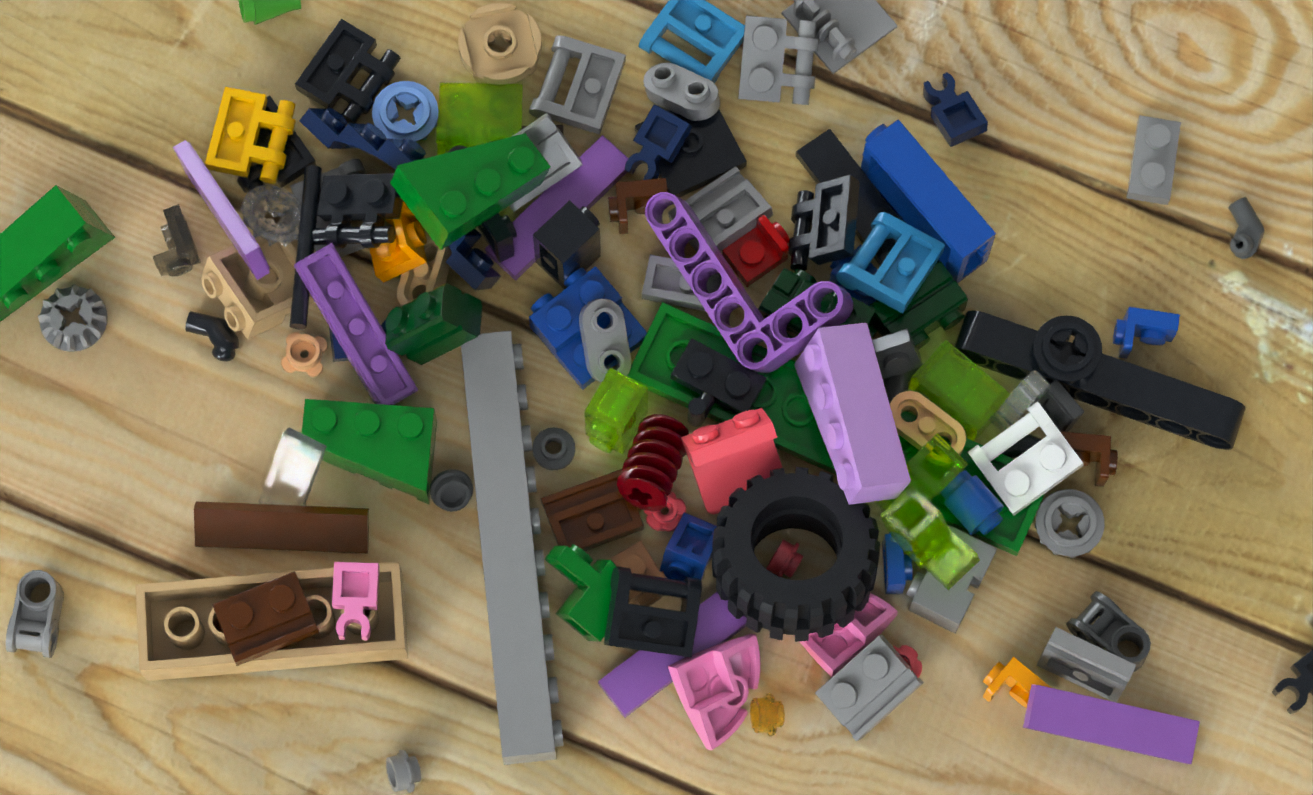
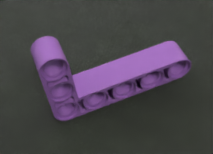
M659 192L648 200L645 207V216L649 225L737 360L744 367L761 374L773 372L801 353L818 328L839 326L851 315L853 310L851 295L835 283L820 281L764 319L691 206L686 201L668 192ZM675 204L677 209L675 218L670 223L664 224L662 221L663 211L668 206ZM697 238L699 242L698 252L693 257L686 258L684 254L686 244L690 240ZM715 273H720L722 283L719 289L709 293L707 290L709 277ZM835 292L838 297L836 308L829 313H823L821 309L823 298L827 294ZM742 307L744 310V320L739 326L732 328L729 323L730 314L734 309ZM800 317L802 320L801 332L798 336L789 338L786 333L788 323L793 318ZM765 342L767 345V355L762 361L755 363L752 359V350L756 344Z

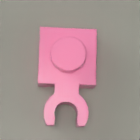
M334 562L333 609H344V613L336 623V632L340 640H345V630L350 623L360 624L362 626V640L369 639L371 626L364 613L365 610H378L379 563Z

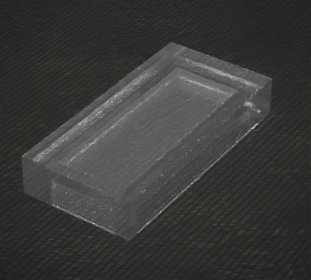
M290 427L287 428L282 434L258 504L305 506L327 446Z

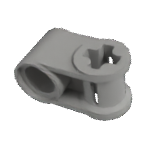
M32 570L20 579L17 586L13 613L6 633L7 652L14 653L17 649L42 652L43 657L52 658L58 640L59 619L64 592L61 585L49 573L42 570ZM39 584H49L50 594L48 598L40 603L32 602V590Z

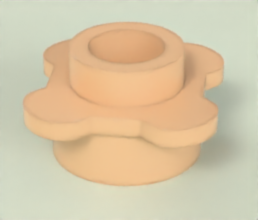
M298 332L288 335L286 338V356L281 360L284 371L287 373H293L294 371L306 372L310 377L320 375L323 371L321 364L322 354L328 348L326 340L321 336L314 338L311 335ZM303 351L308 352L306 358L300 356Z

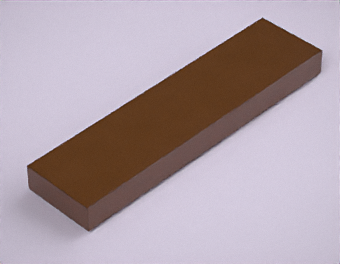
M196 501L194 506L195 547L368 554L369 508Z

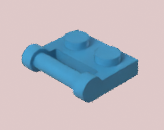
M669 0L644 33L638 47L648 54L655 52L670 63L683 67L715 83L721 71L743 43L745 25L705 0ZM668 29L712 57L707 66L663 39L662 36Z
M880 212L871 223L872 231L850 263L843 264L836 278L845 288L850 290L858 289L903 314L943 254L946 244L886 212ZM890 238L895 239L897 242L875 275L865 271L884 241Z

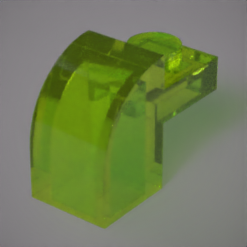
M938 433L932 436L906 461L911 482L897 499L874 501L900 529L904 528L933 497L937 496L968 465Z
M912 485L880 514L886 529L903 551L921 569L924 567L948 591L980 561L978 554L947 526L942 513Z

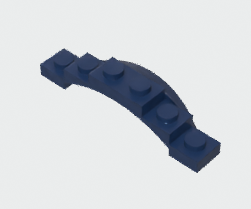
M309 108L299 120L328 149H361L376 156L395 170L397 165L424 159L426 155L425 150L412 139H387L385 134L371 123L347 124L346 119L332 108ZM473 229L449 245L452 254L446 260V263L474 290L491 289L501 275L492 268L494 262L486 253L478 248L472 249L482 236L476 229Z

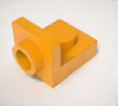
M402 213L400 219H393L395 227L394 242L381 243L377 248H369L375 276L383 283L427 263L423 246L427 243L425 232L417 221L412 222Z
M1013 657L1006 666L998 662L985 677L983 682L988 688L983 698L990 702L1006 683L1011 687L1009 694L1019 704L1027 708L1031 684L1045 687L1050 686Z

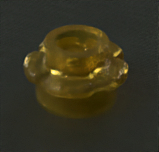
M766 693V696L752 699L750 720L755 733H768L769 737L774 736L777 727H782L784 724V707L781 701H775L771 693Z

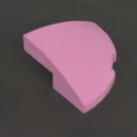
M870 593L869 601L862 611L855 610L854 620L847 626L840 627L836 623L834 624L833 634L820 638L817 632L810 633L808 641L799 642L814 660L833 677L888 627L897 616L898 611L880 597Z
M748 634L720 643L693 654L692 658L686 657L668 666L683 707L700 739L709 750H713L725 742L739 728L748 714L747 710L741 709V707L748 698V688L757 689L760 678V651L756 634Z

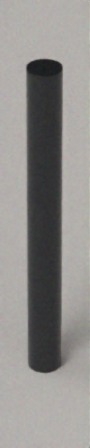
M315 165L305 167L296 263L314 253L315 244L312 240V232L317 225L322 168ZM296 269L289 326L293 329H306L310 293Z

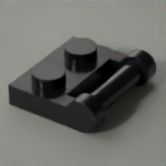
M616 566L611 576L612 592L604 645L692 658L702 592L701 580L685 577L682 581L632 573L630 568ZM630 590L681 598V610L676 611L629 604Z

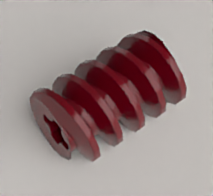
M652 414L640 422L638 432L634 436L633 444L628 451L627 459L624 461L622 472L617 480L619 493L633 506L646 511H659L666 507L667 496L671 494L672 483L676 481L677 470L681 468L682 457L686 455L681 437L689 435V430L683 423L663 414Z

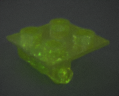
M440 83L438 127H436L437 155L448 153L454 146L472 147L512 137L522 129L523 84Z

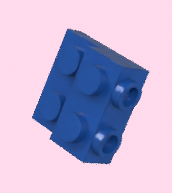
M596 266L588 272L584 268L573 272L564 282L567 288L555 297L550 293L543 295L532 305L531 310L533 314L529 316L530 328L582 390L595 381L586 367L579 326L580 312L588 302L595 299H609L619 305L624 314L630 353L641 346L647 334L646 330L622 303L620 294ZM602 312L597 317V324L601 328H606L610 323V318L607 313ZM612 354L608 355L604 360V366L607 370L617 364V359Z

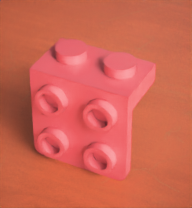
M762 408L741 412L730 420L716 425L700 427L693 431L692 434L681 437L704 507L708 513L718 514L723 506H728L729 496L737 488H742L746 491L747 480L757 475H761L763 479L770 477V470L783 468L773 440L777 438L773 423Z

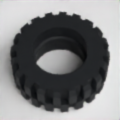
M796 467L795 473H785L784 468L770 470V477L763 479L761 475H757L747 480L746 491L742 488H737L729 496L728 506H723L717 517V528L714 529L712 572L713 577L716 578V590L721 600H728V610L736 619H740L744 615L747 618L746 627L756 633L760 632L761 628L770 631L769 638L783 640V634L795 635V642L808 641L810 633L817 632L820 638L833 634L834 624L837 623L840 627H845L854 620L855 610L862 611L869 601L870 591L874 589L880 556L879 529L876 519L869 517L870 507L867 503L849 505L844 491L841 490L839 485L833 483V475L820 471L819 476L808 474L809 468ZM783 529H803L813 532L827 541L834 550L837 560L829 570L817 577L806 580H789L779 577L763 567L756 558L754 549L762 539L771 533Z

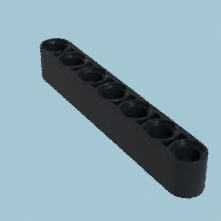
M971 310L966 312L953 348V353L957 357L1044 389L1054 382L1051 376L1039 370L1035 356H1033V344L1038 332L1037 330L981 311ZM1066 341L1063 346L1056 344L1055 348L1061 351L1060 363L1064 364L1070 355L1078 357L1079 353L1073 350L1074 343ZM1103 353L1098 366L1088 378L1085 377L1077 380L1073 384L1068 381L1058 380L1075 400L1223 450H1231L1234 447L1246 407L1241 402Z

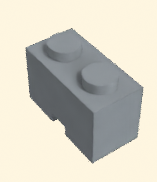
M952 526L949 527L945 537L936 534L925 556L932 560L926 574L917 572L906 595L913 598L909 611L956 633L974 596L973 593L967 590L970 585L978 589L997 548Z

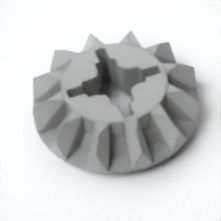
M73 284L71 287L64 289L56 288L53 295L43 300V307L40 315H38L43 336L52 346L63 351L75 352L89 348L101 338L107 325V310L103 301L91 288L86 289ZM81 307L79 315L87 325L72 322L69 326L64 327L66 320L60 310L73 312L76 308Z
M1073 489L1060 490L1046 497L1037 510L1035 528L1039 535L1040 543L1049 548L1054 555L1069 556L1070 558L1089 553L1102 538L1105 526L1103 512L1098 503L1088 494ZM1061 513L1062 515L1065 514L1069 519L1084 515L1076 526L1078 535H1073L1070 530L1056 533L1062 523Z

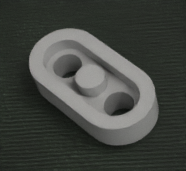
M657 64L651 67L644 76L643 82L648 99L687 119L694 121L708 119L720 107V97L714 82L676 64Z
M592 300L582 308L579 315L586 367L591 377L596 381L606 384L618 383L628 375L631 368V355L624 314L619 305L612 300ZM602 312L607 313L610 318V323L606 328H601L597 324V317ZM610 354L614 355L617 359V365L611 371L607 370L604 366V360Z

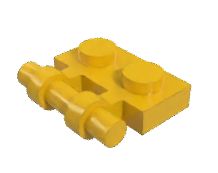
M225 87L205 160L207 169L248 178L251 163H257L263 166L260 180L265 183L275 184L279 170L284 169L287 155L284 153L287 137L293 134L296 123L295 119H293L295 103L288 100H280L277 113L265 111L268 102L265 94ZM261 128L272 131L268 148L256 146Z

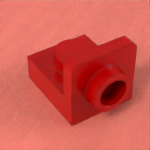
M763 215L757 219V225L754 229L724 248L722 255L745 286L749 287L788 259V243L790 239L778 222L772 224Z

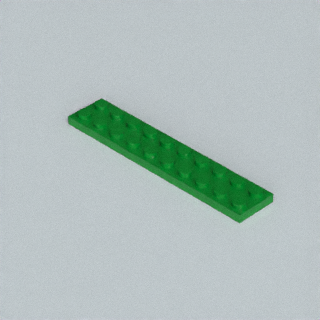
M662 302L631 365L626 381L688 408L689 402L694 398H698L700 394L673 381L671 373L691 338L738 363L740 362L715 325ZM756 344L752 350V359L755 363H758L766 357L767 349ZM789 360L773 372L762 373L761 375L767 377V382L751 410L762 408L771 419L777 438L773 439L776 448L837 475L795 369V361ZM714 403L707 417L722 423L732 419L737 414ZM907 411L901 413L902 419L906 422H913L917 419L916 415ZM898 435L911 482L897 499L890 500L971 535L944 505L946 499L940 494L949 481L966 470L972 477L977 475L1004 505V508L999 513L1003 517L999 525L986 535L978 531L971 536L1017 556L1044 495L1013 516L968 454V451L976 445H979L980 448L983 445L966 438L964 449L957 459L948 463H939L931 460ZM940 436L935 439L937 446L940 448H947L951 445L947 437ZM1000 454L991 463L999 471L1014 459Z

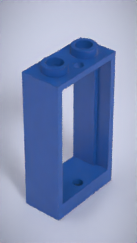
M899 119L888 127L882 124L875 128L865 139L867 143H865L862 154L861 169L900 220L946 244L939 261L944 264L952 275L953 280L959 283L988 261L996 233Z

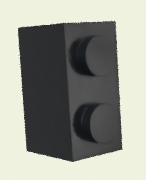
M570 200L533 234L536 263L564 290L567 288L564 282L573 272L580 268L587 270L601 256L600 229L598 228L600 223L598 219L586 207L582 206L578 209Z

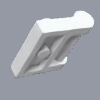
M1038 401L1027 408L1028 414L980 448L979 445H976L968 451L970 457L1013 516L1084 466L1079 456ZM1040 427L1046 435L1045 438L999 471L995 469L991 463L993 459L1036 428Z

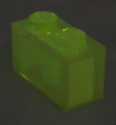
M947 340L915 372L909 389L922 394L958 421L964 428L966 437L974 442L1006 408L1011 396L1008 391Z
M610 368L584 411L586 435L590 437L589 442L606 453H611L612 450H615L623 455L638 430L640 422L648 413V388Z

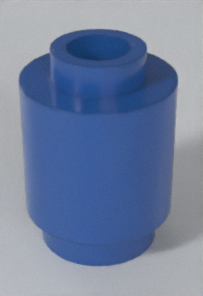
M966 470L956 475L940 492L946 499L944 505L971 535L978 531L986 535L1003 520L999 513L1004 508V505L977 475L972 477Z

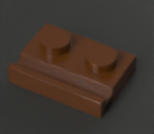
M622 469L541 498L542 506L558 546L567 545L570 548L574 544L587 551L644 530L637 507L627 502L618 491L617 480Z
M295 571L212 604L236 666L320 633Z

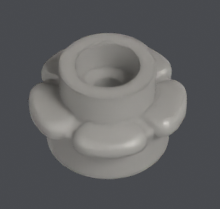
M399 750L396 756L387 757V775L393 791L407 790L408 793L413 792L415 788L414 783L421 781V771L417 758L415 756L409 757L405 750Z

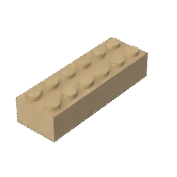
M400 563L379 564L378 610H365L364 613L371 626V635L368 640H362V626L358 623H350L346 627L345 640H340L338 637L336 623L344 613V609H333L334 568L295 571L320 633L239 666H236L212 604L294 571L135 584L139 671L146 681L408 659L404 586Z

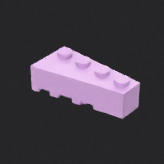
M867 323L818 328L794 366L837 473L839 487L844 491L849 505L897 499L909 485L911 479Z

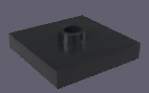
M719 109L712 117L700 121L687 119L668 110L669 113L693 126L674 161L671 163L661 158L658 163L660 168L659 178H666L668 193L680 198L712 183L735 166L739 170L746 167L747 161ZM643 122L635 125L636 134L638 133Z

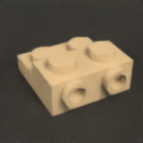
M279 225L253 236L270 267L269 274L257 280L234 245L210 255L202 272L201 281L206 294L210 298L218 297L226 308L224 316L228 326L234 332L241 330L247 340L282 324L285 316L291 313L295 274L294 264L296 263L297 251ZM311 294L309 297V304L315 302Z

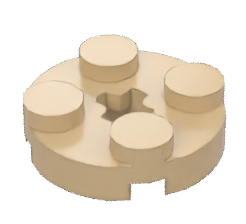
M503 2L487 4L476 9L470 15V20L465 23L464 28L462 26L458 38L459 52L463 65L473 75L474 79L483 85H510L523 80L526 76L532 75L536 71L537 62L542 51L541 33L534 18L528 13L526 15L524 12L517 10L516 6ZM502 36L505 42L511 41L512 45L508 46L505 52L491 50L489 46L494 44V37Z

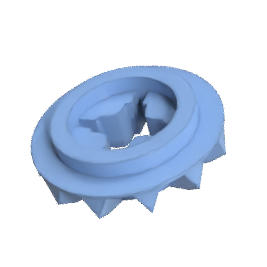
M412 81L392 83L381 90L374 100L372 119L374 125L385 134L387 139L409 138L415 142L421 139L426 140L433 128L437 127L439 113L437 101L432 92L419 83ZM396 102L406 110L415 109L413 111L415 125L411 122L408 123L405 119L399 122L395 121L399 117Z

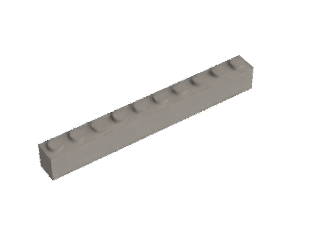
M511 331L482 333L477 338L461 345L502 758L504 765L556 760L555 747L564 746L561 720L552 721L551 704L559 703L557 678H548L546 661L555 659L552 634L543 635L542 618H550L548 593L539 592L537 576H545L546 574L543 550H534L533 534H541L539 508L530 509L528 493L537 492L534 466H525L524 451H532L530 425L521 426L520 410H528L526 385H517L516 370L524 369L521 344H513Z

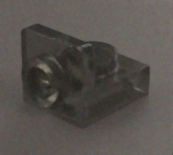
M178 204L163 210L168 224L160 227L169 250L153 256L161 276L168 274L169 276H180L191 271L193 265L201 263L186 218Z

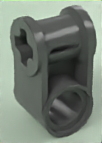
M1094 592L1090 596L1092 602L1076 619L1071 618L1066 623L1069 631L1078 638L1136 664L1134 672L1137 671L1144 664L1150 651L1151 642L1149 635L1125 615L1110 598L1101 592ZM1098 616H1100V617L1094 622V624L1091 625L1092 622H1093ZM1125 640L1132 641L1139 647L1140 654L1136 657H1126L1119 651L1117 644Z

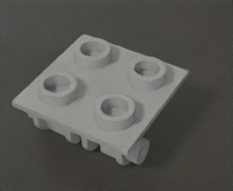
M793 0L795 3L781 13L798 34L800 20L816 22L815 38L819 39L818 51H814V53L832 74L897 28V24L876 0Z

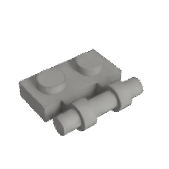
M746 15L738 99L780 102L781 86L794 87L792 104L809 105L810 89L815 88L816 77L811 76L814 51H818L819 39L815 38L816 22L800 20L799 35L794 37L786 36L787 19ZM785 48L797 49L795 74L783 73Z

